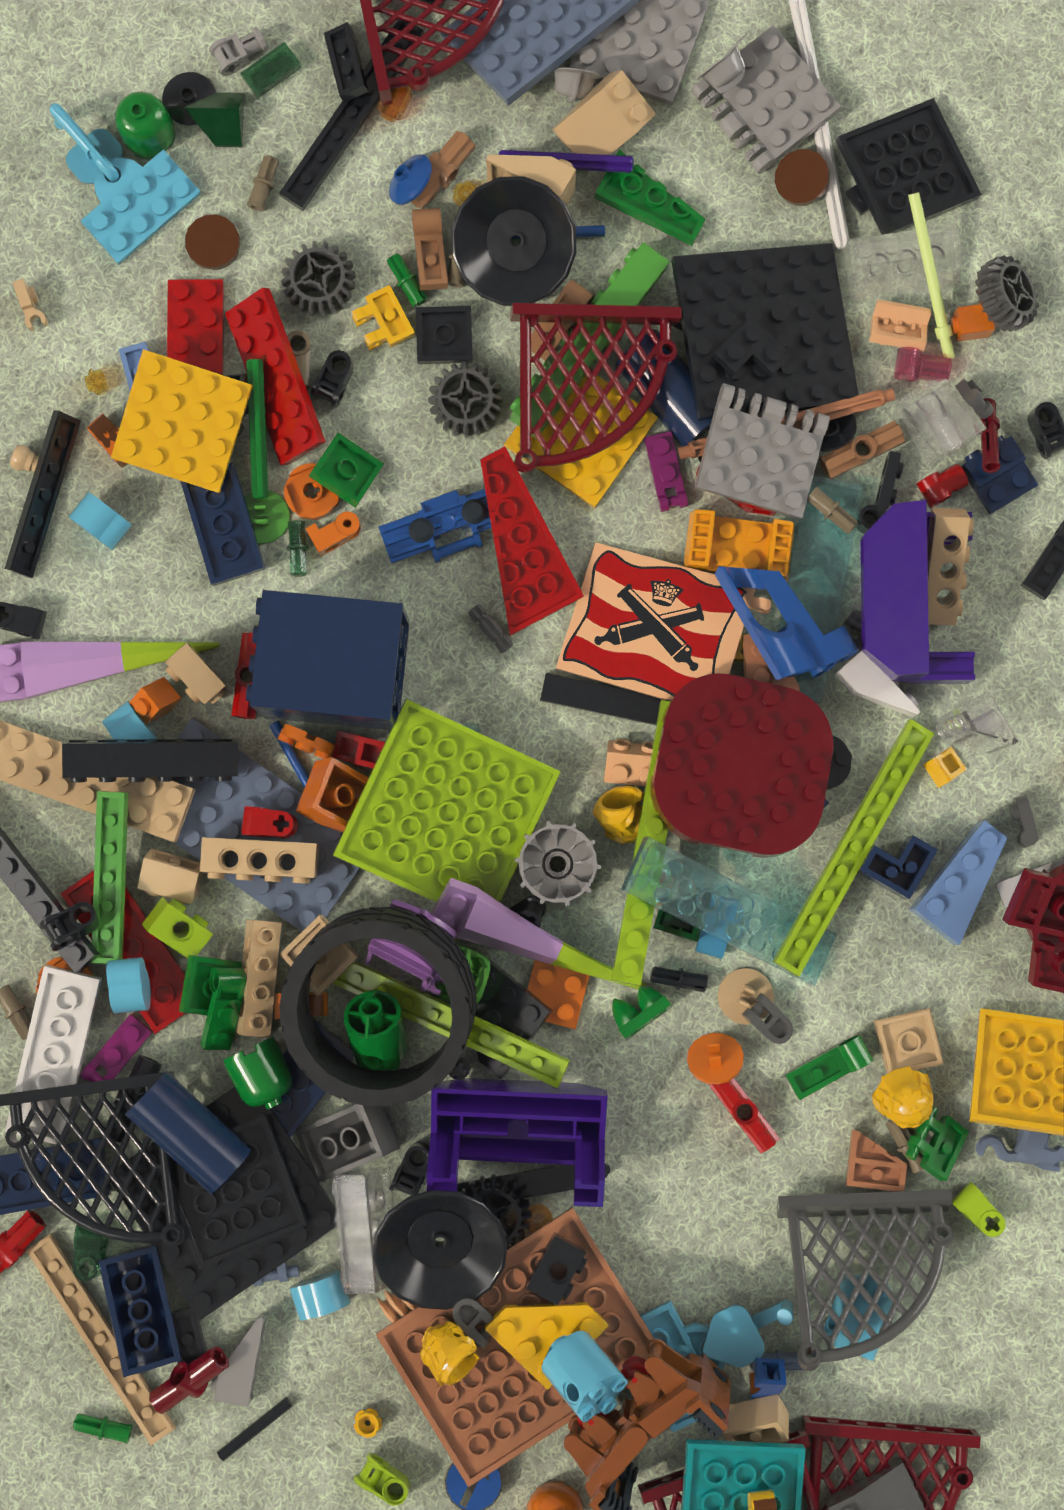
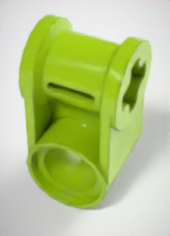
M971 1181L953 1198L952 1204L985 1235L997 1237L1005 1230L1006 1223L1004 1217ZM986 1217L994 1218L995 1226L993 1228L987 1226Z
M369 1452L366 1456L367 1462L361 1472L355 1474L353 1480L362 1489L373 1493L392 1506L402 1504L406 1500L411 1488L409 1478L380 1456ZM374 1468L375 1471L373 1472L372 1476L369 1477L370 1472ZM391 1483H399L403 1487L404 1492L396 1495L390 1491L389 1485Z

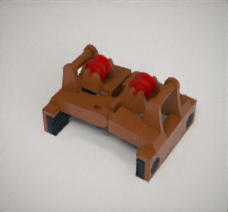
M652 1339L648 1343V1353L650 1355L646 1360L642 1357L633 1356L626 1359L622 1365L621 1373L628 1380L626 1387L633 1395L630 1401L626 1398L622 1402V1408L619 1411L613 1409L608 1414L600 1412L587 1422H582L577 1415L570 1418L568 1423L570 1431L564 1439V1448L571 1454L587 1476L585 1488L590 1497L589 1506L593 1510H632L630 1506L633 1483L637 1480L638 1467L635 1466L633 1468L634 1463L632 1460L650 1439L656 1438L685 1413L691 1415L694 1412L693 1418L695 1420L698 1419L700 1425L703 1423V1428L705 1430L708 1428V1433L710 1435L713 1433L715 1440L728 1428L731 1379L705 1353L700 1356L690 1353L684 1357L661 1339Z

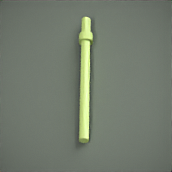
M916 192L909 194L908 197L937 325L934 328L937 340L940 339L944 360H950L955 358L951 336H953L952 327L947 322L920 193Z

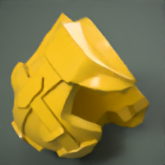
M621 786L610 789L599 797L592 813L604 828L607 838L620 844H630L636 841L642 808L640 801H643L644 797L642 790L632 786Z
M910 1066L895 1069L882 1076L877 1089L872 1094L875 1109L903 1129L919 1127L925 1120L929 1119L932 1113L934 1097L928 1074L912 1070Z
M450 1321L441 1325L430 1326L425 1331L422 1339V1349L420 1350L422 1362L429 1367L440 1386L445 1384L451 1386L458 1383L467 1376L480 1359L474 1353L477 1350L474 1340L469 1336H465L463 1334L464 1331L456 1323Z

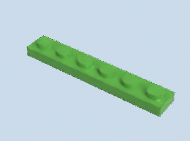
M97 791L93 907L99 921L96 930L92 932V944L100 954L91 963L107 964L110 960L123 959L128 792Z

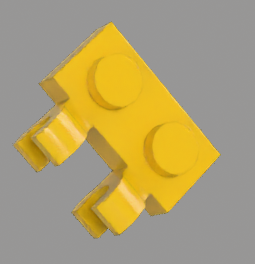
M390 285L365 296L367 305L351 312L353 315L352 319L357 327L367 323L373 317L380 329L364 336V342L369 351L381 346L385 341H387L391 348L415 336V332Z

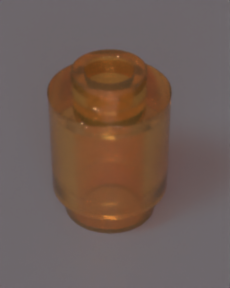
M410 86L390 90L393 104L382 106L380 99L377 108L381 112L382 118L390 122L402 120L413 96Z

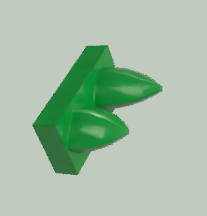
M640 986L638 990V1003L642 1011L641 1013L628 1002L616 998L613 999L612 1012L614 1020L626 1041L672 1008L665 995L662 996L658 991L650 987Z

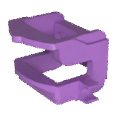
M395 899L391 902L389 907L411 911L415 915L419 914L436 923L453 940L455 939L457 932L437 917L431 915L427 910ZM371 939L367 949L366 964L370 965L376 955L423 980L421 992L429 991L435 995H440L441 990L435 987V983L442 982L444 984L435 968L421 954L404 944L387 939Z

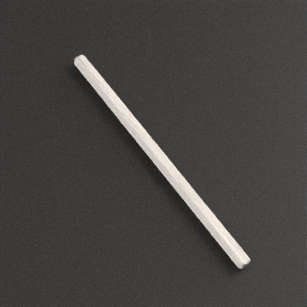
M789 0L799 56L820 80L805 0ZM827 121L813 133L817 153L826 161L830 171V183L825 192L834 246L836 250H845L850 246V238Z

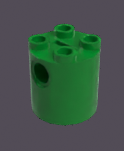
M379 990L366 991L357 995L348 1003L344 1011V1024L357 1065L373 1071L397 1069L405 1058L409 1045L401 1007L397 999L391 994Z

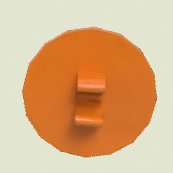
M724 1033L702 1035L693 1042L687 1055L690 1072L696 1079L706 1084L718 1085L729 1082L739 1074L744 1062L741 1045L733 1037Z

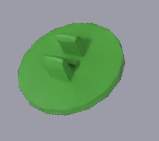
M268 490L269 496L265 499L253 498L252 492L244 496L258 544L276 541L284 535L289 526L290 512L288 505L280 495L271 490Z

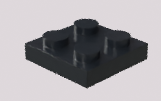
M471 306L416 307L417 364L463 363L464 361L473 363Z

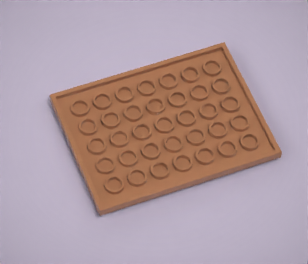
M573 1207L507 1248L505 1268L489 1291L476 1299L492 1315H495L504 1305L533 1306L534 1304L552 1303L527 1289L526 1283L553 1233L556 1232L584 1248L586 1252L584 1257L588 1259L581 1274L575 1273L570 1281L574 1286L567 1300L561 1299L558 1305L587 1302L608 1323L609 1326L594 1341L620 1372L626 1359L638 1356L646 1360L650 1355L648 1353V1343L654 1339L653 1335ZM555 1263L550 1268L551 1274L555 1277H561L567 1271V1267L563 1263ZM416 1307L378 1331L376 1336L468 1487L567 1424L572 1416L576 1415L553 1385L547 1390L493 1337L489 1339L490 1343L485 1349L475 1342L477 1350L474 1353L480 1359L467 1376L451 1386L447 1384L440 1386L429 1367L422 1362L420 1350L422 1349V1339L425 1331L430 1326L441 1325L447 1321L455 1323L452 1309L441 1310ZM481 1319L475 1327L481 1331L486 1323Z

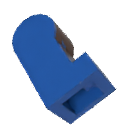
M755 1358L753 1361L754 1372L749 1374L751 1400L775 1394L779 1395L787 1385L785 1360Z

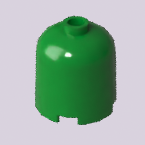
M144 91L132 92L123 97L117 105L115 120L116 127L126 148L136 157L153 159L163 149L166 151L171 147L176 135L175 125L162 101L152 93Z
M274 1036L255 1044L256 1051L245 1055L243 1051H240L223 1060L240 1098L250 1107L265 1105L268 1110L282 1103L281 1096L286 1094L292 1086L290 1070Z

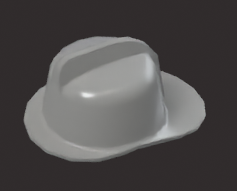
M747 33L721 60L697 77V80L703 77L721 94L736 86L742 80L745 73V64L737 45Z
M557 68L553 70L555 72V90L557 93L566 96L569 103H574L576 98H584L591 91L595 80L600 78V74L583 69Z

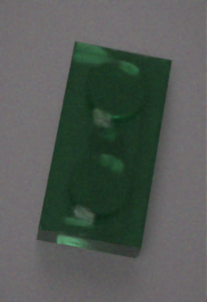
M283 42L240 74L258 99L302 67L287 44Z

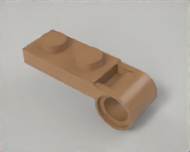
M440 208L412 210V224L420 291L448 289Z
M571 279L553 304L591 305L595 295ZM552 322L539 323L546 336L555 324ZM575 323L561 324L565 331L568 332ZM534 330L531 334V351L536 354L543 341L536 330ZM559 331L556 332L551 340L555 350L559 347V343L562 340ZM547 348L541 356V359L544 361L550 355Z

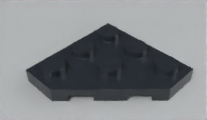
M489 959L490 973L483 995L477 1003L475 1016L531 1041L553 1010ZM477 1051L478 1061L498 1078H503L511 1068Z

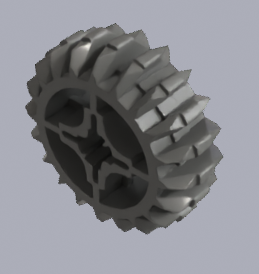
M314 240L310 249L305 244H302L303 252L299 253L297 250H293L292 254L295 259L286 258L285 262L288 268H282V274L285 278L281 280L282 286L287 287L284 290V294L286 297H291L290 303L292 306L299 304L298 309L300 312H304L308 308L309 314L314 316L316 309H319L320 315L324 317L326 314L325 309L330 308L331 313L335 314L336 309L334 305L338 304L344 308L345 303L342 297L351 299L352 294L349 290H353L356 287L355 282L352 281L356 278L355 271L351 270L353 263L350 260L346 261V252L339 253L338 246L334 245L329 250V245L326 241L322 243L321 248L318 247L317 242ZM315 260L329 261L334 265L321 266ZM307 264L309 267L307 274L302 276L301 280L297 282L300 270ZM314 269L318 275H321L324 288L321 287L319 282H316ZM341 275L338 286L330 293L328 290L330 283L336 280L337 276ZM303 291L307 293L317 291L322 297H311L304 294Z
M1005 255L998 256L981 266V270L977 272L978 279L975 280V284L978 287L975 292L979 295L980 300L978 303L982 304V312H986L988 315V321H993L996 328L1000 327L1003 332L1007 330L1009 332L1017 331L1029 325L1037 315L1036 308L1039 307V303L1036 301L1038 297L1034 289L1036 285L1032 283V276L1027 274L1026 267H1021L1019 260H1014L1012 256L1006 257Z
M464 361L462 369L459 370L457 365L453 363L451 365L452 372L449 373L447 369L443 368L442 375L444 379L436 376L434 382L438 386H430L429 388L430 393L434 395L428 397V403L434 405L430 408V413L437 415L435 418L436 424L444 422L443 430L445 432L453 426L454 436L459 434L460 429H463L464 437L466 438L469 437V429H473L474 434L478 436L480 435L479 426H482L486 431L489 430L490 427L487 420L496 423L497 417L493 413H501L502 407L498 403L503 402V396L497 394L501 391V385H493L496 382V376L491 375L487 377V368H483L478 372L477 363L472 365V369H468L467 362ZM469 380L483 386L487 394L471 389ZM461 381L457 391L444 395L453 383ZM465 388L467 389V395H469L466 411L464 404H462ZM450 404V407L458 408L461 411L462 419L452 416L443 405ZM487 404L481 414L470 419L471 411L475 407Z

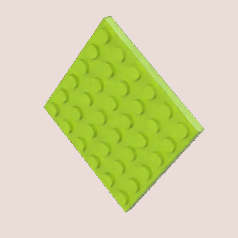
M405 699L333 856L434 902H437L450 878L478 887L500 902L518 865L515 862V858H519L521 849L526 842L525 834L532 835L561 771Z

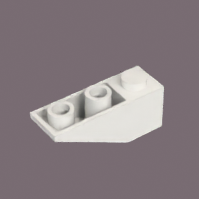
M862 650L835 674L842 684L856 697L911 717L921 712L917 708L919 704L916 699L909 693L904 694L898 687L899 681L891 680Z

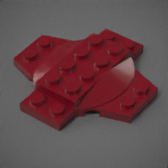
M1064 864L1052 871L1043 869L1040 872L1024 868L1002 920L1008 925L1027 929L1032 940L1028 982L1034 987L1064 993Z

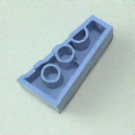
M986 820L977 822L909 910L951 944L960 945L1007 837Z

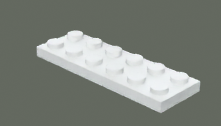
M51 965L44 966L14 1093L77 1084L102 978L83 973L75 974L74 971ZM74 1097L60 1098L61 1105L70 1115ZM53 1099L37 1101L39 1109L46 1118H48L54 1105ZM31 1102L21 1104L23 1123L31 1109ZM10 1112L5 1132H7V1130L11 1127ZM57 1112L52 1125L61 1135L67 1122ZM35 1114L29 1128L38 1139L44 1125ZM48 1131L44 1142L57 1144V1141Z

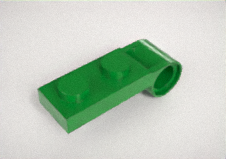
M214 967L209 978L212 997L200 1045L203 1050H230L243 1001L246 974L243 968Z
M856 1035L784 1075L798 1100H802L846 1074L862 1069L873 1062L874 1059L861 1036Z

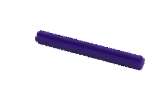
M501 150L499 152V155L552 156L557 160L564 159L568 161L576 170L630 173L634 167L632 156Z

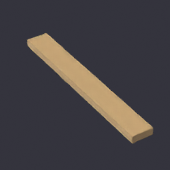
M53 1233L27 1249L26 1251L149 1444H154L173 1431L176 1425L167 1411L163 1414L158 1413L149 1401L150 1392L153 1390L142 1372L123 1377L113 1328Z

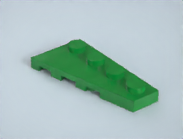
M620 149L616 154L619 156H627ZM638 164L634 165L630 173L606 172L595 192V199L693 246L705 223L704 217L679 197L675 198L667 192V187L659 181L656 183L645 174L646 170Z

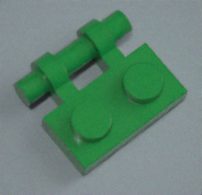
M933 1106L929 1119L925 1120L917 1128L915 1134L910 1136L905 1156L915 1161L920 1152L924 1156L919 1166L939 1181H947L969 1131L950 1116H942L940 1121L936 1120L935 1117L938 1109ZM930 1130L934 1134L928 1144L925 1138Z

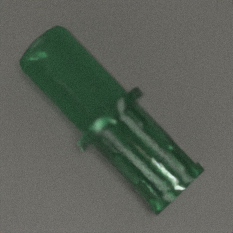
M298 520L288 522L289 546H287V551L290 552V574L294 577H303L307 574L306 551L309 550V546L306 545V522L301 520L299 524Z

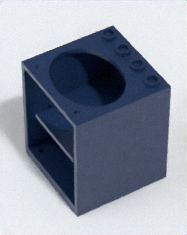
M262 590V598L257 597L256 615H260L259 626H254L252 642L256 644V653L250 656L249 672L253 673L252 684H248L246 689V701H250V707L264 718L391 730L401 710L410 620L403 603Z

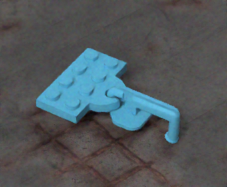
M57 103L51 104L50 113L55 120V126L61 130L65 129L77 143L66 156L68 168L82 183L94 184L96 196L101 202L81 220V223L118 265L201 194L200 190L164 149L142 167L134 160L123 157L121 144L108 130L99 128L86 135L61 105Z
M786 1299L750 1316L744 1307L732 1305L715 1313L710 1326L701 1323L684 1325L671 1300L640 1316L654 1339H661L684 1357L690 1353L697 1356L705 1353L722 1370L725 1363L741 1368L752 1363L755 1358H760L764 1353V1341L758 1329L776 1320L783 1325H789L794 1318V1306L792 1301ZM694 1412L691 1415L685 1413L670 1425L672 1432H676L698 1421V1419L695 1420L693 1418Z

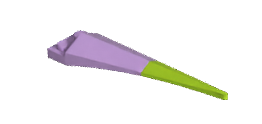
M20 642L0 645V702L30 699L93 680L164 662L186 642ZM188 642L198 653L220 646L218 642Z
M450 878L430 912L431 915L457 932L456 938L611 981L612 967L547 933L473 885ZM611 981V982L618 983V984H621V985H625V986H628V987H632V988H635V989H639V987H640V986H636V985H630V984H625V983H620V982ZM641 982V986L646 987L645 983Z

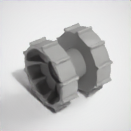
M547 821L545 827L538 829L532 835L525 834L526 842L521 849L519 858H515V862L519 864L520 875L523 880L520 886L521 888L526 887L534 896L540 898V904L544 902L564 903V906L568 907L570 901L578 898L584 892L589 894L592 891L589 887L595 878L596 871L601 869V865H597L596 852L593 847L596 841H590L582 832L577 830L575 823L572 826L562 824L551 825V822ZM553 857H561L565 860L566 868L562 872L556 873L550 869L549 862Z

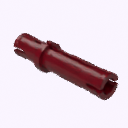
M985 398L983 400L989 401L994 407V411L988 418H980L977 422V428L981 433L983 471L994 473L1001 467L997 432L1000 428V420L996 417V401L992 398Z

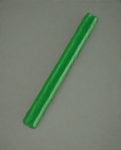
M249 359L246 362L247 383L253 385L248 400L252 497L255 499L268 498L269 491L263 361L260 359Z

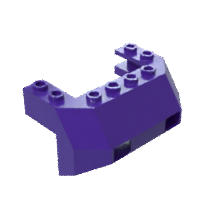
M926 500L895 503L860 539L862 652L891 680L910 684H969L975 680V652H929L927 537L931 512H927ZM967 512V513L969 514V516H970V519H971V518H972V512ZM973 535L968 536L967 542L972 541ZM948 536L944 540V544H952L957 536Z
M477 1078L442 1081L438 1086H433L434 1089L431 1090V1136L427 1165V1191H457L459 1160L574 1165V1206L603 1207L607 1090L580 1083L561 1082L560 1086L555 1088L542 1081Z

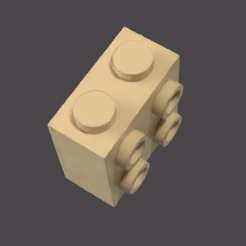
M188 642L166 660L165 663L168 667L165 671L175 682L181 679L188 688L185 689V692L196 704L199 701L204 705L208 701L214 704L225 694L223 688L226 686V683Z

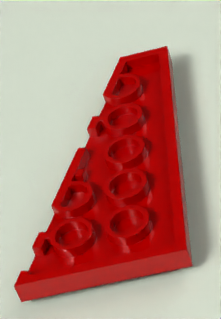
M504 446L480 459L509 634L511 636L584 597L509 452Z

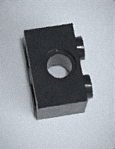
M554 1232L528 1279L526 1288L557 1306L561 1299L566 1301L574 1286L570 1281L575 1273L581 1274L588 1260L584 1257L586 1254L585 1249ZM555 1263H563L567 1267V1271L563 1276L555 1277L550 1272L551 1266Z

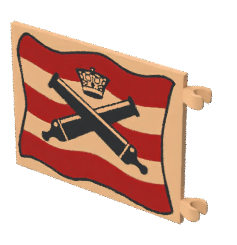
M595 542L581 586L584 597L576 602L556 669L667 701H671L680 689L698 677L716 673L730 674L744 624L714 574ZM737 587L749 610L752 609L763 614H769L771 610V601L769 599L753 597L756 590L754 588Z

